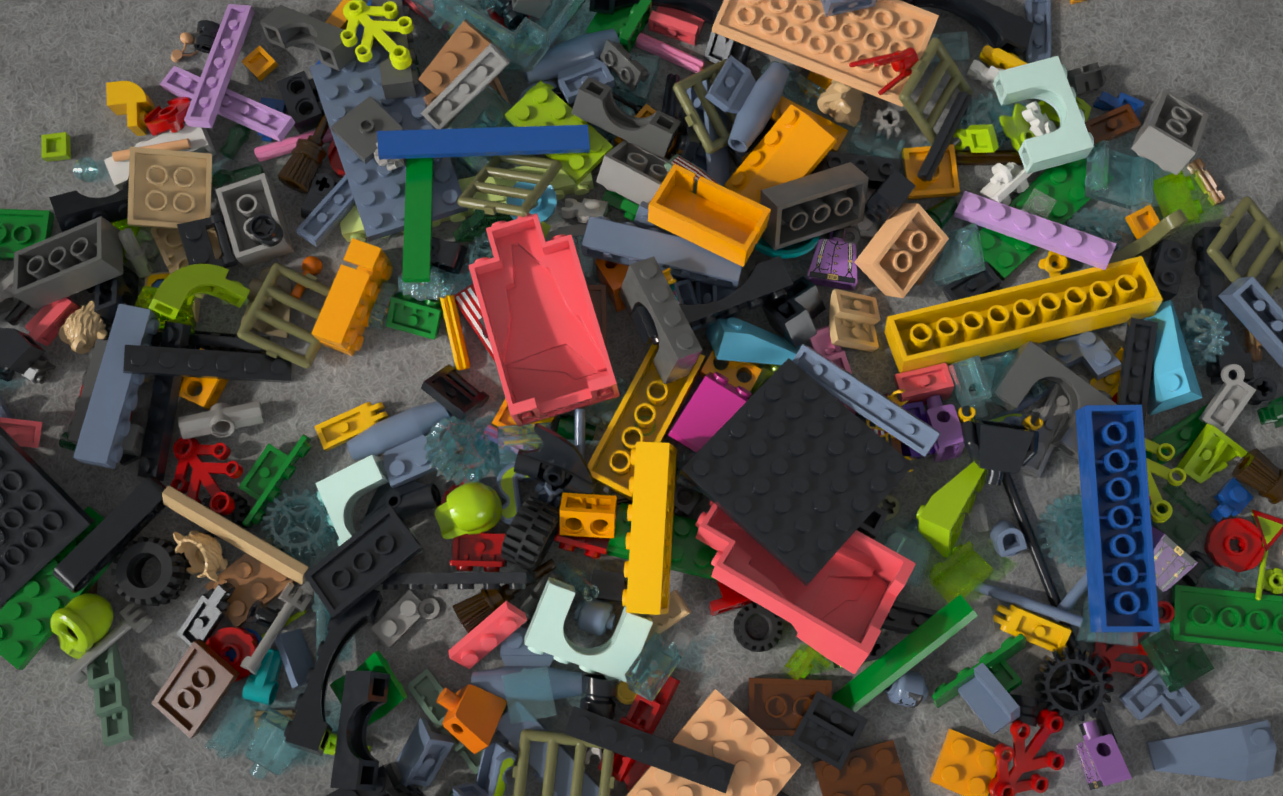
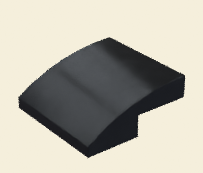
M984 262L944 286L942 290L950 302L1000 290L1002 287L1000 286V278L988 263Z
M817 691L790 742L841 770L868 719Z

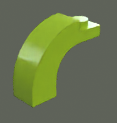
M193 264L182 267L167 276L159 286L148 308L174 320L183 302L190 296L209 294L240 308L250 290L238 281L226 279L229 269L212 264Z

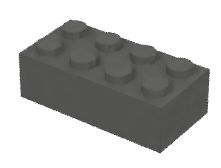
M850 162L761 190L760 204L771 209L768 225L761 237L774 250L862 222L864 219L869 177Z
M100 216L14 252L13 296L38 309L122 275L123 245L118 236V232L121 230Z

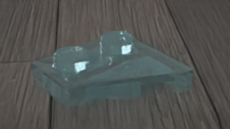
M975 223L950 232L934 276V282L938 287L986 270L979 228Z

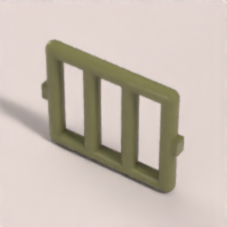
M937 37L931 39L920 60L911 67L913 72L899 94V100L931 146L937 136L933 128L956 88L958 87L960 92H967L970 96L973 94L969 84L941 40ZM936 53L940 62L915 103L911 98V94ZM947 70L951 78L926 120L922 112Z
M727 59L675 83L673 86V90L687 115L685 120L688 126L694 128L704 150L708 154H712L727 146L731 132H727L713 103L705 98L707 91L702 82L709 79L711 84H713ZM691 87L695 90L719 137L714 141L709 137L686 92ZM726 112L733 125L737 114Z
M535 154L491 156L458 198L457 203L461 207L484 210L485 214L495 215L496 213L526 217L562 168V163L559 160L535 157ZM500 162L543 168L547 169V171L542 175L497 168ZM488 177L532 183L536 184L533 190L485 183ZM476 192L524 199L525 201L519 206L476 199L473 196Z
M1246 196L1241 199L1229 217H1224L1220 223L1221 230L1207 248V254L1233 283L1238 278H1242L1235 268L1261 230L1268 236L1269 240L1244 277L1253 276L1256 279L1276 248L1283 255V237L1256 203ZM1247 211L1255 221L1227 260L1220 249ZM1283 259L1263 287L1270 296L1274 290L1280 289L1283 285Z
M275 263L243 320L237 336L266 350V354L275 359L279 356L308 369L312 366L322 343L311 334L312 332L264 311L262 308L267 298L271 297L318 319L321 309L274 288V285L281 275L326 297L331 287L316 281V276L309 273L305 276L287 266ZM256 319L311 343L305 356L250 332Z
M534 729L522 730L517 765L513 766L512 778H515L513 796H525L531 741L548 743L542 796H553L559 744L576 746L570 796H582L587 747L604 748L561 732ZM607 749L603 750L599 796H610L611 788L614 789L615 776H612L615 752Z

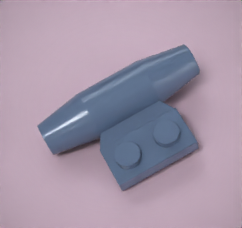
M614 29L583 34L549 47L521 64L523 75L527 83L558 78V86L568 104L575 102L578 90L588 76L609 87H614L613 76L605 63L599 60L606 40L609 39L611 42L620 43L618 35Z
M730 56L725 61L707 92L705 98L722 111L737 114L728 139L729 146L735 151L745 152L761 134L781 99L789 74L787 67L778 62L772 63L759 79L755 81L751 70L733 56Z
M437 401L415 406L373 424L347 441V447L355 461L370 455L384 454L382 464L392 488H397L442 468L434 444L425 436L451 420L452 414Z
M518 628L501 642L500 655L506 667L472 672L471 677L472 685L505 700L550 701L582 695V673L552 668L550 666L554 660L553 655L545 652L542 655L531 652L528 646L524 644V637L528 628Z

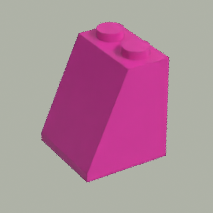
M709 372L673 426L669 436L697 453L748 401L752 395L751 392L741 386L736 388L729 384V379L718 372L714 374Z

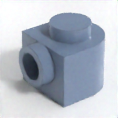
M1003 520L997 522L992 527L990 537L994 550L1000 557L1014 556L1019 551L1027 549L1022 532L1012 522Z

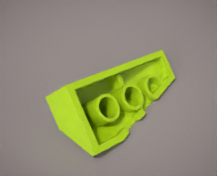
M975 461L933 494L926 505L922 504L916 515V519L919 520L918 532L945 558H948L963 531L961 526L965 519L964 513L970 515L974 508L973 505L977 496L974 492L980 493L985 485L987 469L979 468Z

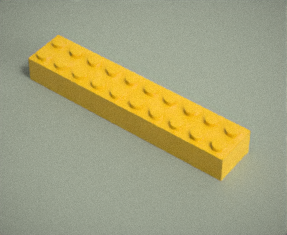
M1139 256L1109 263L1106 270L1097 267L1088 268L887 316L884 333L898 371L903 373L942 363L947 365L1017 349L1030 341L1042 343L1126 323L1131 317L1137 319L1151 317L1155 315L1163 299L1143 257Z

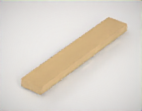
M167 486L162 492L163 505L298 584L303 585L306 581L304 574L308 572L309 568L307 565L173 487Z

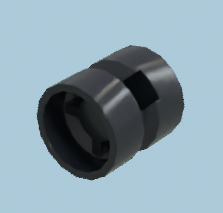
M585 674L582 691L586 695L580 699L579 708L613 720L616 703L612 698L617 696L619 680H608L604 675Z

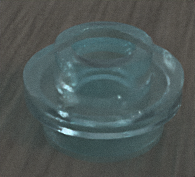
M82 157L74 163L73 171L79 180L93 182L98 174V167L92 158Z

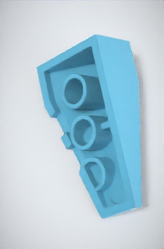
M1168 300L1160 304L1154 316L1144 318V320L1158 322L1147 411L1150 416L1203 398L1173 302Z
M733 317L728 319L718 318L717 322L706 329V335L717 360L782 365L788 358L793 360L801 347L799 345L795 348L786 339Z

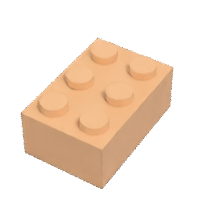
M903 203L885 221L854 263L885 296L904 298L949 238L919 204Z

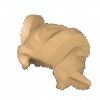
M832 80V84L827 88L826 92L820 95L817 102L818 108L824 114H829L837 123H845L854 128L857 126L858 121H860L865 92Z
M93 300L86 306L82 305L81 309L72 313L58 331L61 341L69 344L72 350L79 354L90 352L91 348L95 346L96 339L105 340L108 337V333L104 329L106 326L103 323L104 320L99 314L94 312L95 302Z
M198 530L190 531V534L185 537L178 532H174L173 537L178 544L175 548V553H185V557L189 560L191 566L186 569L187 572L190 574L202 573L197 577L204 578L207 576L209 579L219 582L216 572L225 570L226 566L229 565L228 560L222 556L223 552L219 541Z

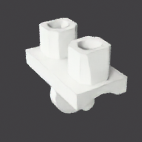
M1009 162L1005 166L997 163L992 167L994 176L980 193L982 197L1008 206L1011 203L1009 194L1011 192H1024L1029 187L1027 178L1032 173L1026 174L1025 168L1018 166L1014 162Z

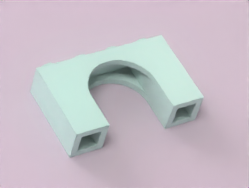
M1058 56L998 72L993 86L1001 106L1027 99H1039L1053 106L1060 118V128L1056 131L1023 141L1018 152L1026 174L1087 158L1094 147V139L1092 134L1087 131L1084 113L1078 108L1075 90L1073 87H1070L1067 80L1066 67L1064 64H1061Z
M370 455L315 483L318 488V500L326 507L329 514L327 515L328 523L332 529L336 530L339 537L337 540L338 546L342 545L357 532L353 524V511L359 499L366 493L389 482L381 457ZM409 528L412 534L415 536L413 529Z
M549 577L524 637V644L528 646L531 652L542 655L545 652L553 655V658L560 663L569 664V662L580 665L579 668L587 673L594 674L596 671L605 674V678L608 680H619V683L620 681L628 683L653 624L651 615L626 613L625 606L617 627L607 642L593 648L578 646L569 640L563 629L566 615L576 593L575 586Z

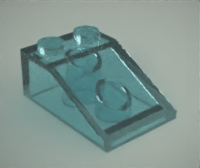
M488 84L458 113L445 129L514 127L505 117V114L512 106ZM494 156L454 158L475 176Z

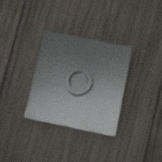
M371 96L331 126L332 132L365 164L374 158V152L378 148L376 146V142H378L377 131L404 130Z

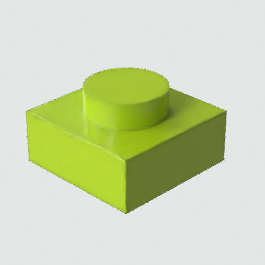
M67 132L41 135L42 159L46 162L71 159V136Z

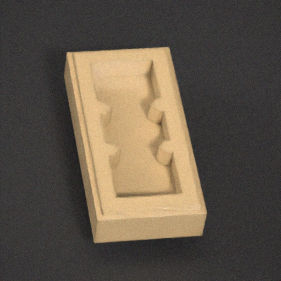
M677 589L669 594L668 614H649L653 624L646 638V643L692 612Z

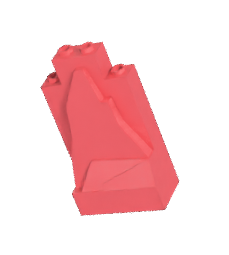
M529 213L526 217L518 216L517 219L508 222L498 221L492 224L491 227L486 228L494 258L483 257L468 266L509 412L517 426L520 427L573 411L576 408H583L619 397L620 394L572 235H556L546 242L537 213Z
M710 500L709 506H711V509L708 513L704 511L701 513L695 526L699 528L696 539L718 551L711 562V565L715 566L711 577L790 622L798 632L796 637L827 659L855 674L870 654L881 633V626L896 597L905 586L916 563L856 530L806 586Z

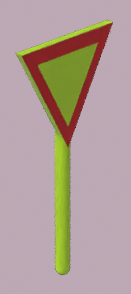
M1251 509L1255 526L1261 532L1262 537L1260 539L1265 550L1260 562L1255 599L1259 601L1262 597L1268 549L1283 533V519Z

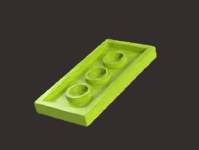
M540 80L505 114V117L514 127L588 125L589 153L545 154L549 159L559 160L562 163L561 170L575 183L579 184L603 161L604 155L613 149V145L586 121L571 114L572 108Z

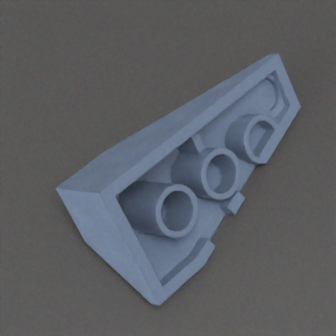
M1250 719L1146 742L1154 771L1238 781H1249L1272 776L1277 751L1269 722L1262 719Z

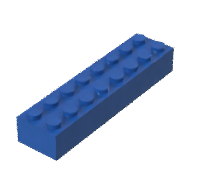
M1085 405L1075 411L1090 629L1091 632H1160L1142 405Z

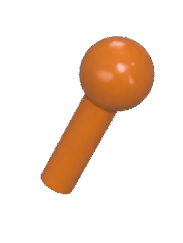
M316 256L306 257L302 262V274L305 276L307 273L313 276L319 274L323 267L322 261ZM296 283L290 295L300 300L306 287Z

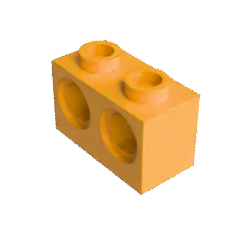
M183 377L179 397L210 410L214 404H217L229 379ZM202 385L201 393L195 396V389Z
M712 350L701 370L700 377L704 379L709 372L713 374L718 372L729 379V384L736 388L741 386L751 392L761 375L762 369L759 368L758 363L724 360L728 367L724 370H718L713 365L717 358ZM740 372H746L750 375L751 380L742 383L737 379L736 375Z
M562 493L560 535L614 539L617 496Z

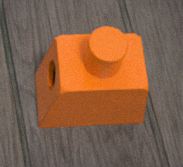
M596 259L595 266L598 279L602 285H606V293L615 310L619 312L625 309L618 293L629 266Z
M472 684L466 685L456 694L445 688L437 698V703L448 709L442 722L443 727L474 754L489 746L508 702Z

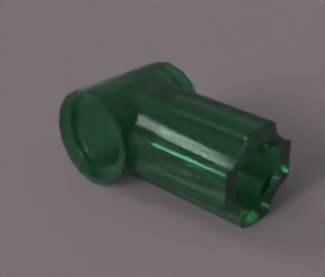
M260 163L233 171L220 169L213 174L212 184L215 189H218L226 182L233 184L262 174L264 171Z

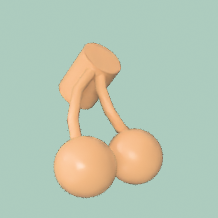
M183 32L180 35V40L184 43L182 51L177 49L172 51L171 60L175 63L179 62L182 56L190 57L198 52L197 50L191 54H182L186 49V45H190L194 41L193 36L188 32Z

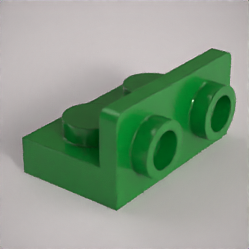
M401 291V293L391 297L386 327L435 340L438 338L443 313L441 301L431 297L422 299L416 297V293Z

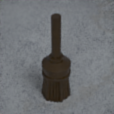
M325 113L313 135H309L308 139L297 140L296 147L291 151L292 156L277 175L281 183L302 194L309 192L317 169L322 166V161L327 156V153L322 148L324 144L322 139L329 128Z
M1257 448L1252 449L1237 463L1232 476L1258 490L1259 495L1268 499V502L1271 504L1283 501V469L1276 467Z
M552 558L533 571L535 572V581L557 568ZM507 584L500 585V589L482 588L480 593L452 607L467 633H469L505 601L511 604L510 600L515 598L514 594L522 589H509Z

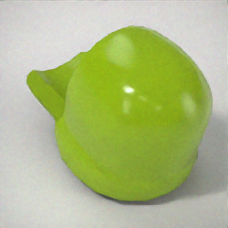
M475 481L464 483L447 495V502L435 510V517L438 521L442 537L444 539H452L464 534H480L492 529L501 519L502 504L497 492L490 486Z
M85 593L76 596L64 608H60L53 613L50 621L51 630L57 635L60 648L69 656L79 659L92 648L95 642L107 634L114 619V612L110 602L103 596ZM68 627L76 634L78 639L71 636L68 632Z

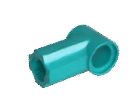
M270 648L261 661L262 665L257 673L251 674L248 677L243 688L242 696L244 699L269 706L273 704L277 695L274 692H278L279 688L277 679L283 663L278 650Z

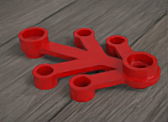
M179 438L173 446L174 455L179 461L175 477L171 481L170 486L183 494L187 492L186 496L202 504L201 500L198 499L202 482L212 497L209 503L210 509L221 516L232 513L235 508L233 497L221 491L211 474H226L236 479L242 475L243 466L236 461H229L228 463L202 462L198 456L213 455L219 460H226L231 454L230 447L221 442L215 445L199 444L195 438ZM189 464L193 468L190 483L185 480ZM236 466V470L231 473V470Z
M1157 601L1158 607L1164 612L1163 616L1159 617V623L1172 621L1175 614L1173 606L1166 601ZM1095 632L1094 651L1091 654V658L1095 655H1100L1103 664L1109 666V670L1106 672L1108 674L1121 672L1130 673L1134 677H1144L1148 672V667L1143 661L1138 660L1127 663L1114 660L1122 653L1151 656L1155 660H1163L1168 656V649L1162 643H1154L1152 645L1135 643L1146 632H1114V644L1106 650V632ZM1157 646H1159L1162 649V655L1160 657H1158L1154 652ZM1136 664H1140L1142 667L1140 674L1134 671ZM1087 667L1090 675H1095L1094 672Z
M1047 708L1039 712L1037 724L1040 729L1026 748L1025 739L1030 735V726L1021 720H1016L1012 723L1010 732L1013 735V748L1005 743H999L994 749V756L997 762V776L989 783L988 790L991 796H1015L1016 793L1034 790L1038 793H1043L1047 790L1049 785L1048 779L1038 773L1033 774L1029 779H1018L1024 772L1046 767L1060 770L1064 766L1065 759L1063 755L1056 751H1049L1046 755L1035 757L1050 734L1059 732L1063 728L1064 721L1062 717L1058 716V712L1054 710L1049 711ZM1013 759L1014 765L1009 771L1008 762Z

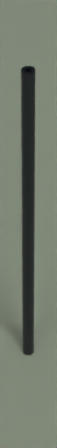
M1004 472L1002 483L1049 602L1051 606L1057 607L1061 599L1012 476L1009 472ZM1060 621V624L1070 627L1072 630L1066 645L1069 648V652H1074L1075 645L1079 646L1071 624ZM1074 663L1078 672L1089 673L1086 666ZM1095 685L1092 686V689L1085 691L1088 699L1096 691ZM1095 708V718L1102 735L1112 734L1118 744L1105 710L1101 712Z

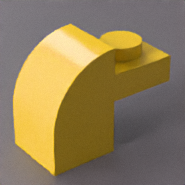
M107 82V106L116 115H127V127L136 136L147 135V125L144 118L148 114L147 112L155 108L152 99L140 86L133 82Z

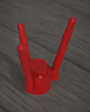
M909 47L902 51L898 50L890 54L854 61L849 66L856 67L874 63V66L878 67L891 63L894 71L901 72V74L879 90L878 94L883 95L901 80L912 74L911 67L919 59L916 51Z

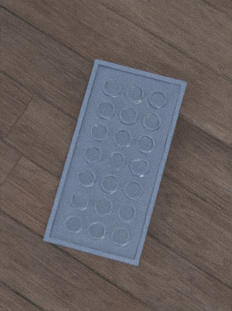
M383 46L371 49L373 56L370 61L360 62L356 56L340 71L324 64L309 67L369 242L404 231L406 159H403L405 165L391 171L387 170V166H379L375 157L365 164L332 132L331 126L371 96L404 130L436 129L421 114L427 105L423 99L426 93L420 81L419 85H415L416 96L386 100L381 83L379 63L387 60L390 53ZM415 63L412 64L413 70L416 69ZM449 157L434 158L432 222L468 211V208L461 207L457 203L462 190Z

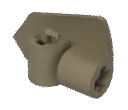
M272 266L262 269L258 279L253 278L248 287L250 292L247 296L249 302L240 325L245 319ZM280 275L274 288L290 295L292 284L286 277ZM268 297L262 310L290 322L291 307ZM256 319L251 329L286 339L289 337V333L259 319Z

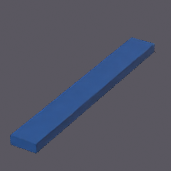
M588 125L377 131L379 160L589 153L590 151Z

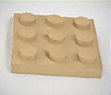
M130 147L128 226L178 229L177 224L209 218L211 216L212 154Z

